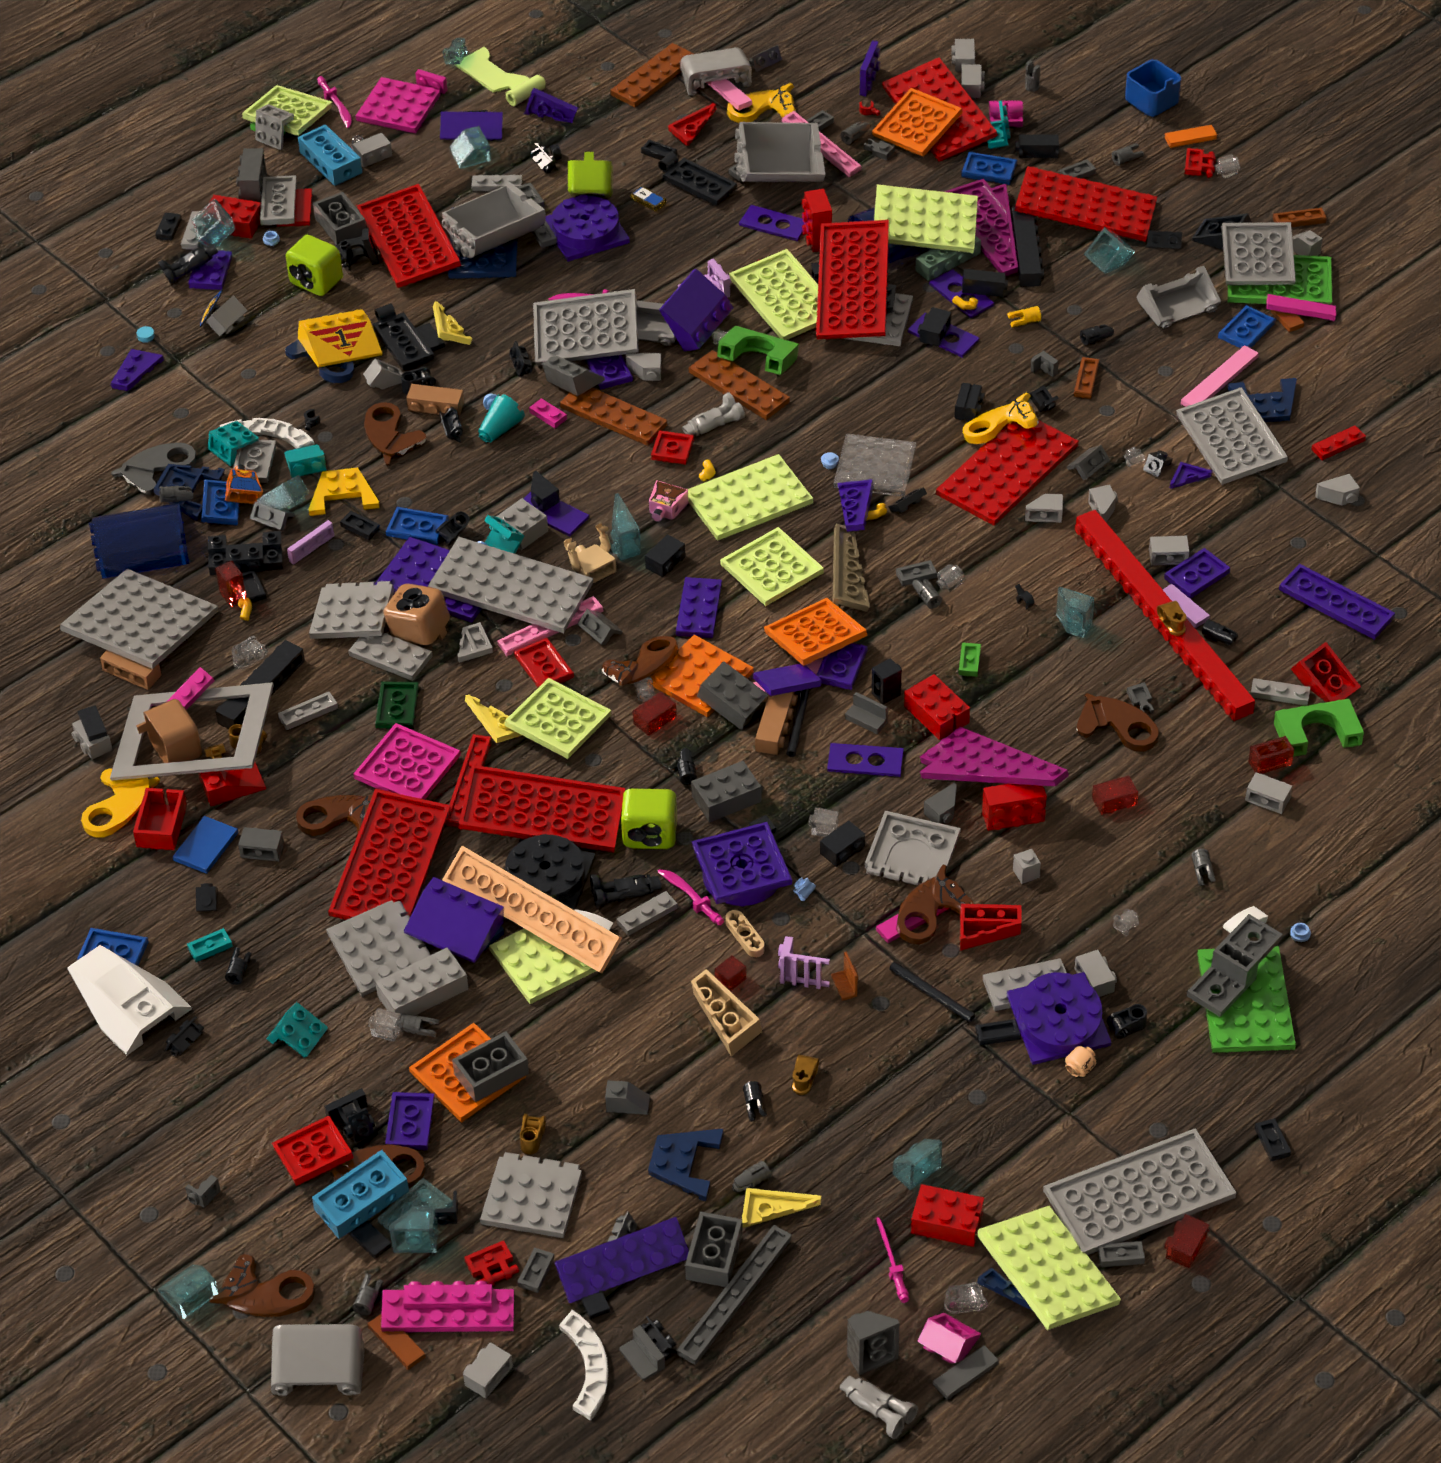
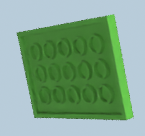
M1294 255L1295 284L1228 285L1227 302L1267 304V295L1271 294L1332 305L1331 257Z
M1279 946L1274 947L1258 964L1256 980L1221 1017L1206 1009L1212 1053L1295 1050L1296 1043ZM1198 949L1197 957L1200 976L1211 967L1213 951L1215 949ZM1217 989L1211 990V992L1214 994L1221 993V991Z

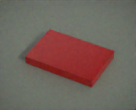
M296 189L295 223L277 224V227L310 226L312 189Z
M548 638L514 652L515 658L538 688L548 678L558 683L574 678L573 671Z

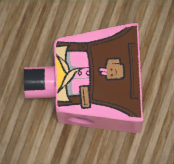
M656 481L649 499V510L652 514V519L657 522L661 521L663 517L670 520L674 519L689 503L688 489Z

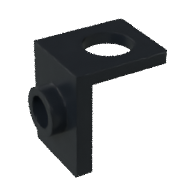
M453 1191V1208L427 1209L428 1224H458L457 1191Z

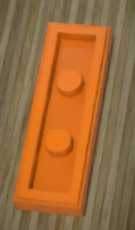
M1212 125L1165 133V140L1170 148L1217 139V134Z

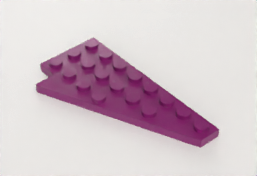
M984 179L945 191L948 193L978 196L975 236L981 240V251L998 272L1005 273V276L1017 273L1018 263L1006 184L991 188Z
M962 727L956 729L920 756L921 763L927 765V767L920 771L921 778L1057 786L1069 777L1068 770Z

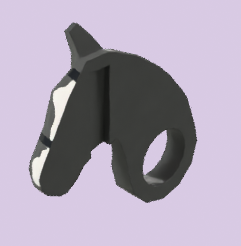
M186 443L157 445L134 455L121 468L112 471L111 474L114 477L123 476L128 484L136 487L143 494L150 495L154 493L156 485L153 480L155 471H164L168 464L190 465L193 468L196 465V451ZM175 454H185L188 456L185 461L179 463L169 460Z

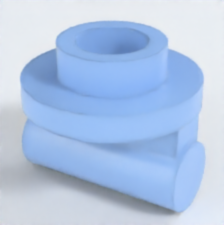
M800 878L793 885L795 887L793 892L798 895L801 901H805L816 888V885L810 882L808 878Z

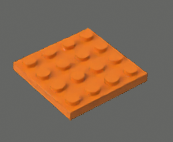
M910 88L872 130V134L879 139L924 157L963 113L962 108Z
M828 598L764 627L765 633L803 666L867 636V630L837 605L833 604Z
M694 634L679 648L677 655L667 666L648 678V684L708 718L715 710L697 697L701 684L723 661L747 679L754 673V667Z
M475 1023L409 1067L410 1073L430 1093L434 1094V1097L461 1123L526 1078L524 1076L477 1102L472 1099L454 1075L452 1059L491 1039Z

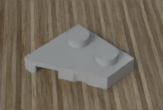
M480 622L462 628V639H460V650L458 653L459 663L493 653V647Z

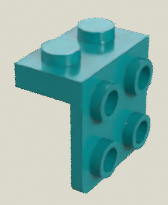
M999 101L1001 120L990 122L997 131V137L988 140L989 148L1008 146V139L1011 138L1010 130L1006 129L1009 128V120L1005 116L1007 115L1006 105L1003 106L1002 101Z
M319 445L293 449L284 453L291 478L326 470L323 450H320Z

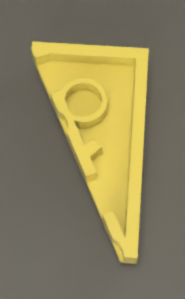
M435 301L433 311L438 338L444 341L450 340L470 345L472 338L463 334L464 329L458 325V322L451 315L447 316L444 313L445 308Z
M466 695L465 702L496 743L522 736L505 726V720L509 716L492 706L488 708L480 704L481 700L476 697Z
M747 1188L742 1215L743 1228L819 1206L821 1204V1196Z

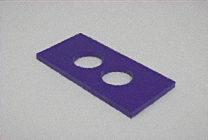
M750 205L739 222V226L798 241L803 233L802 225H804L802 218ZM762 217H769L772 219V222L761 224L758 220ZM787 222L790 226L786 229H780L776 227V224Z
M953 269L929 282L931 287L951 303L955 296L961 298L964 295H971L976 298L978 304L974 310H962L956 306L969 318L994 306V302L985 295L962 293V290L960 292L949 291L948 287L951 285L962 287L963 277Z
M926 313L908 329V333L920 337L918 327L920 324H923ZM951 325L945 337L956 335L959 340L950 343L943 338L939 347L963 357L980 338Z
M830 743L827 771L901 777L903 748ZM850 754H858L863 760L859 764H850L846 761V757ZM878 755L883 757L885 762L880 766H873L868 762V759L871 756Z

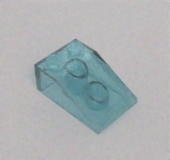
M617 493L614 498L612 531H610V535L613 540V544H611L614 555L617 554L621 561L641 554L640 533L638 525L619 493Z

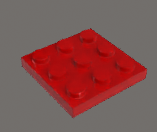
M330 1116L272 1143L275 1152L296 1186L354 1158L352 1151Z

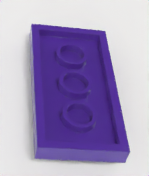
M685 577L676 636L692 637L695 634L700 638H713L722 580Z

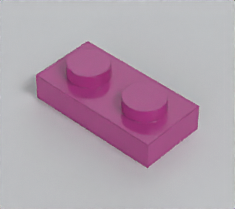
M420 69L415 72L417 85L438 89L442 94L448 91L446 77Z
M542 398L529 407L531 414L553 428L558 427L567 420L566 413Z

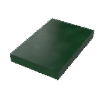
M381 682L375 721L376 728L391 729L397 723L406 728L414 729L419 682Z

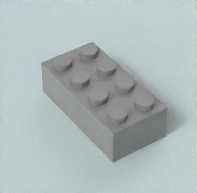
M448 948L438 951L375 982L378 998L396 1024L400 1023L403 1013L415 1016L468 990L467 974Z

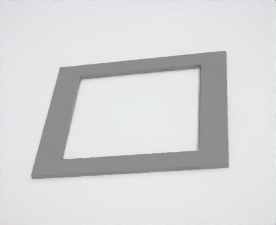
M273 682L209 688L195 701L249 697L234 757L135 766L144 732L138 733L136 725L145 721L143 712L150 710L152 706H159L165 703L175 692L134 696L110 780L253 768L274 686Z

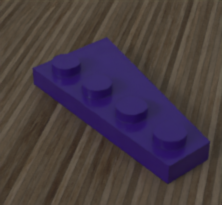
M872 479L838 483L847 531L865 530L874 487Z

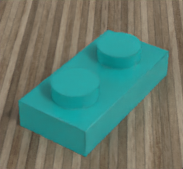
M224 928L187 943L188 950L195 962L233 947L232 941Z

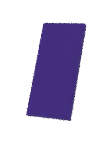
M441 112L440 140H502L503 112Z
M530 492L523 499L532 505ZM562 501L542 512L547 516L549 527L569 537L589 518L588 514Z

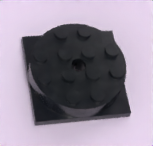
M541 834L527 839L520 838L518 844L507 856L505 871L575 910L596 856L595 853L580 850L567 838Z

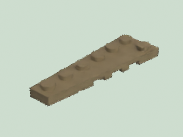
M836 524L834 527L832 603L868 612L870 604L867 590L864 588L865 580L861 574L862 566L859 564L860 556L857 549L855 532L847 531L846 526Z

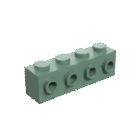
M975 236L974 253L933 248L916 257V272L930 281L980 254L981 240Z

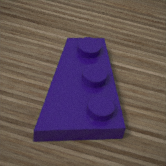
M533 88L524 114L530 115L532 113L537 114L538 117L548 116L554 120L572 123L578 107Z
M131 349L113 378L111 387L113 389L129 391L142 380L141 377L146 372L150 373L154 369V365L164 361L163 355Z

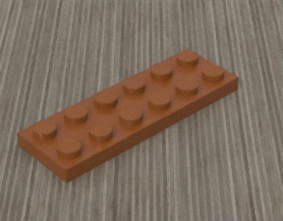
M674 43L670 44L610 90L611 96L633 107H637L682 72L680 68L681 59L686 55L694 53Z
M711 350L689 367L690 374L723 394L730 392L737 403L739 402L742 406L765 420L769 419L790 402L789 396L732 361L717 357V352Z
M594 388L585 391L579 396L569 393L560 402V408L647 446L657 437L659 430L662 431L667 426L666 419Z

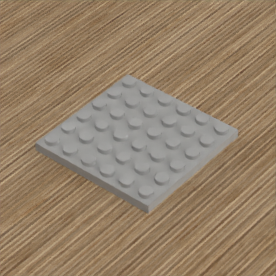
M126 569L62 622L60 630L153 669L218 612V606Z

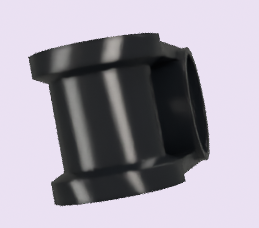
M428 367L406 371L401 375L402 392L408 394L411 384L435 386L436 379L431 376Z
M462 511L457 512L449 520L442 523L435 533H439L446 540V544L449 545L468 525L470 521L468 514Z
M1135 1004L1124 1010L1112 1013L1106 1022L1109 1026H1112L1116 1038L1123 1039L1128 1035L1145 1029L1147 1009L1141 1004Z

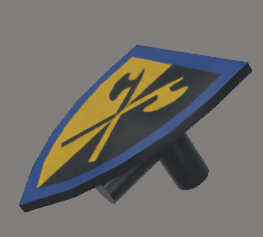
M221 290L209 302L201 319L200 327L203 326L212 310H214V313L220 308L217 302L224 290Z

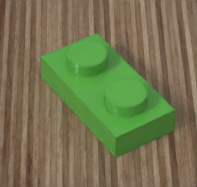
M962 643L959 675L978 676L981 644Z

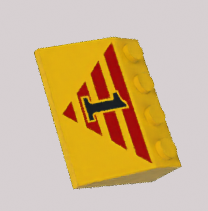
M363 309L299 321L298 339L318 368L382 355V350L370 319Z

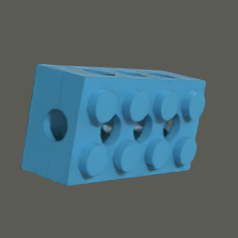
M326 124L298 137L300 153L334 186L362 173L361 157Z
M380 1150L314 1195L312 1201L314 1210L340 1239L409 1192L407 1178L384 1151Z

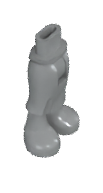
M728 392L723 395V404L718 408L713 407L711 410L695 416L688 421L687 425L682 427V430L685 434L698 436L699 433H707L718 426L725 425V423L743 419L745 412L739 402L735 403L732 394Z
M848 1376L840 1385V1389L846 1393V1397L850 1398L854 1404L870 1412L875 1418L879 1417L887 1424L886 1432L892 1439L899 1437L904 1428V1422L910 1424L917 1415V1405L893 1398V1395L884 1393L875 1385L864 1380L862 1381L861 1378L855 1379L852 1376Z

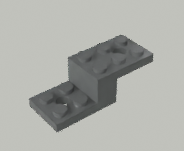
M1248 914L1213 951L1211 967L1187 991V997L1221 1017L1256 980L1258 964L1282 940L1283 934ZM1249 937H1257L1259 940L1252 941ZM1217 989L1221 991V993L1214 994L1211 992V990Z

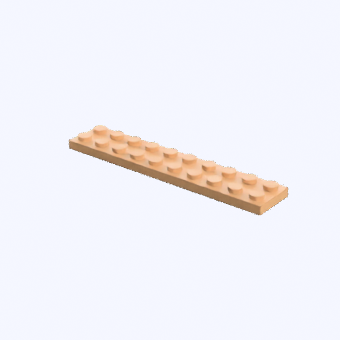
M461 846L442 879L449 884L504 906V917L600 973L604 972L622 940L618 935L464 846Z

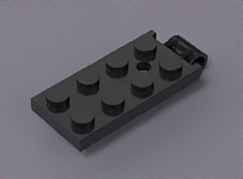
M672 152L668 153L658 162L660 170L666 172L662 176L663 180L716 206L737 189V183L686 158L679 161L678 157Z
M391 303L374 309L378 322L373 323L372 327L402 370L434 359V353L404 312L396 315Z

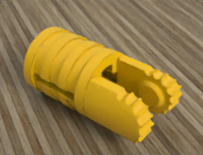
M1038 306L1007 313L1009 319L1021 318L1010 323L1012 328L1041 321V312Z

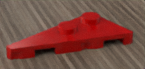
M712 103L668 125V131L686 146H689L716 111V104Z

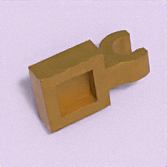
M223 743L204 748L206 757H211V759L222 758V753L226 752Z

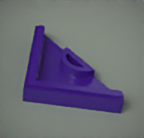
M1180 462L1170 482V488L1173 489L1212 476V470Z

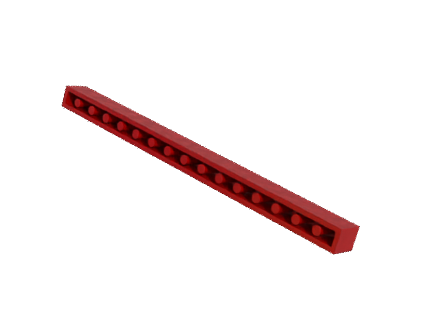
M1092 510L1077 516L1076 533L1084 539L1085 544L1094 551L1095 556L1113 574L1114 579L1123 586L1124 591L1132 597L1134 603L1152 621L1155 629L1161 632L1165 641L1171 644L1174 652L1180 655L1184 664L1190 667L1194 676L1200 679L1204 688L1209 690L1214 700L1224 708L1225 713L1233 721L1253 714L1255 699L1186 618L1184 622L1186 627L1185 633L1180 636L1172 635L1159 619L1157 606L1172 602V600L1096 510Z

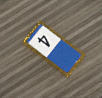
M640 186L630 194L631 199L655 212L666 204V198L643 186Z

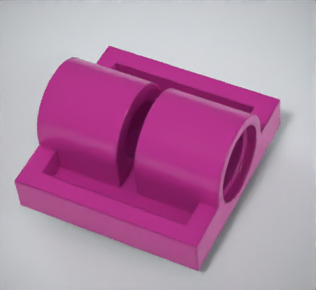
M989 101L990 122L1001 120L999 101ZM1002 101L1003 106L1006 105L1007 115L1005 116L1008 117L1009 127H1023V101Z

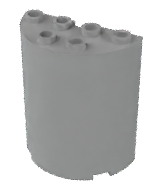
M739 123V129L735 131V138L738 139L735 163H738L736 173L740 175L742 181L823 182L826 174L821 153L818 123Z
M512 183L442 212V225L447 229L454 248L459 250L464 257L468 258L475 257L542 227L541 225L545 224V209L531 198L527 199L525 193Z

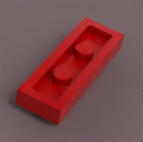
M1352 426L1313 444L1311 450L1321 460H1325L1364 442L1366 435L1356 426Z

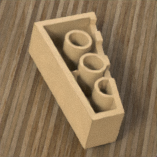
M707 969L691 981L696 999L731 1057L762 1033L760 1019Z

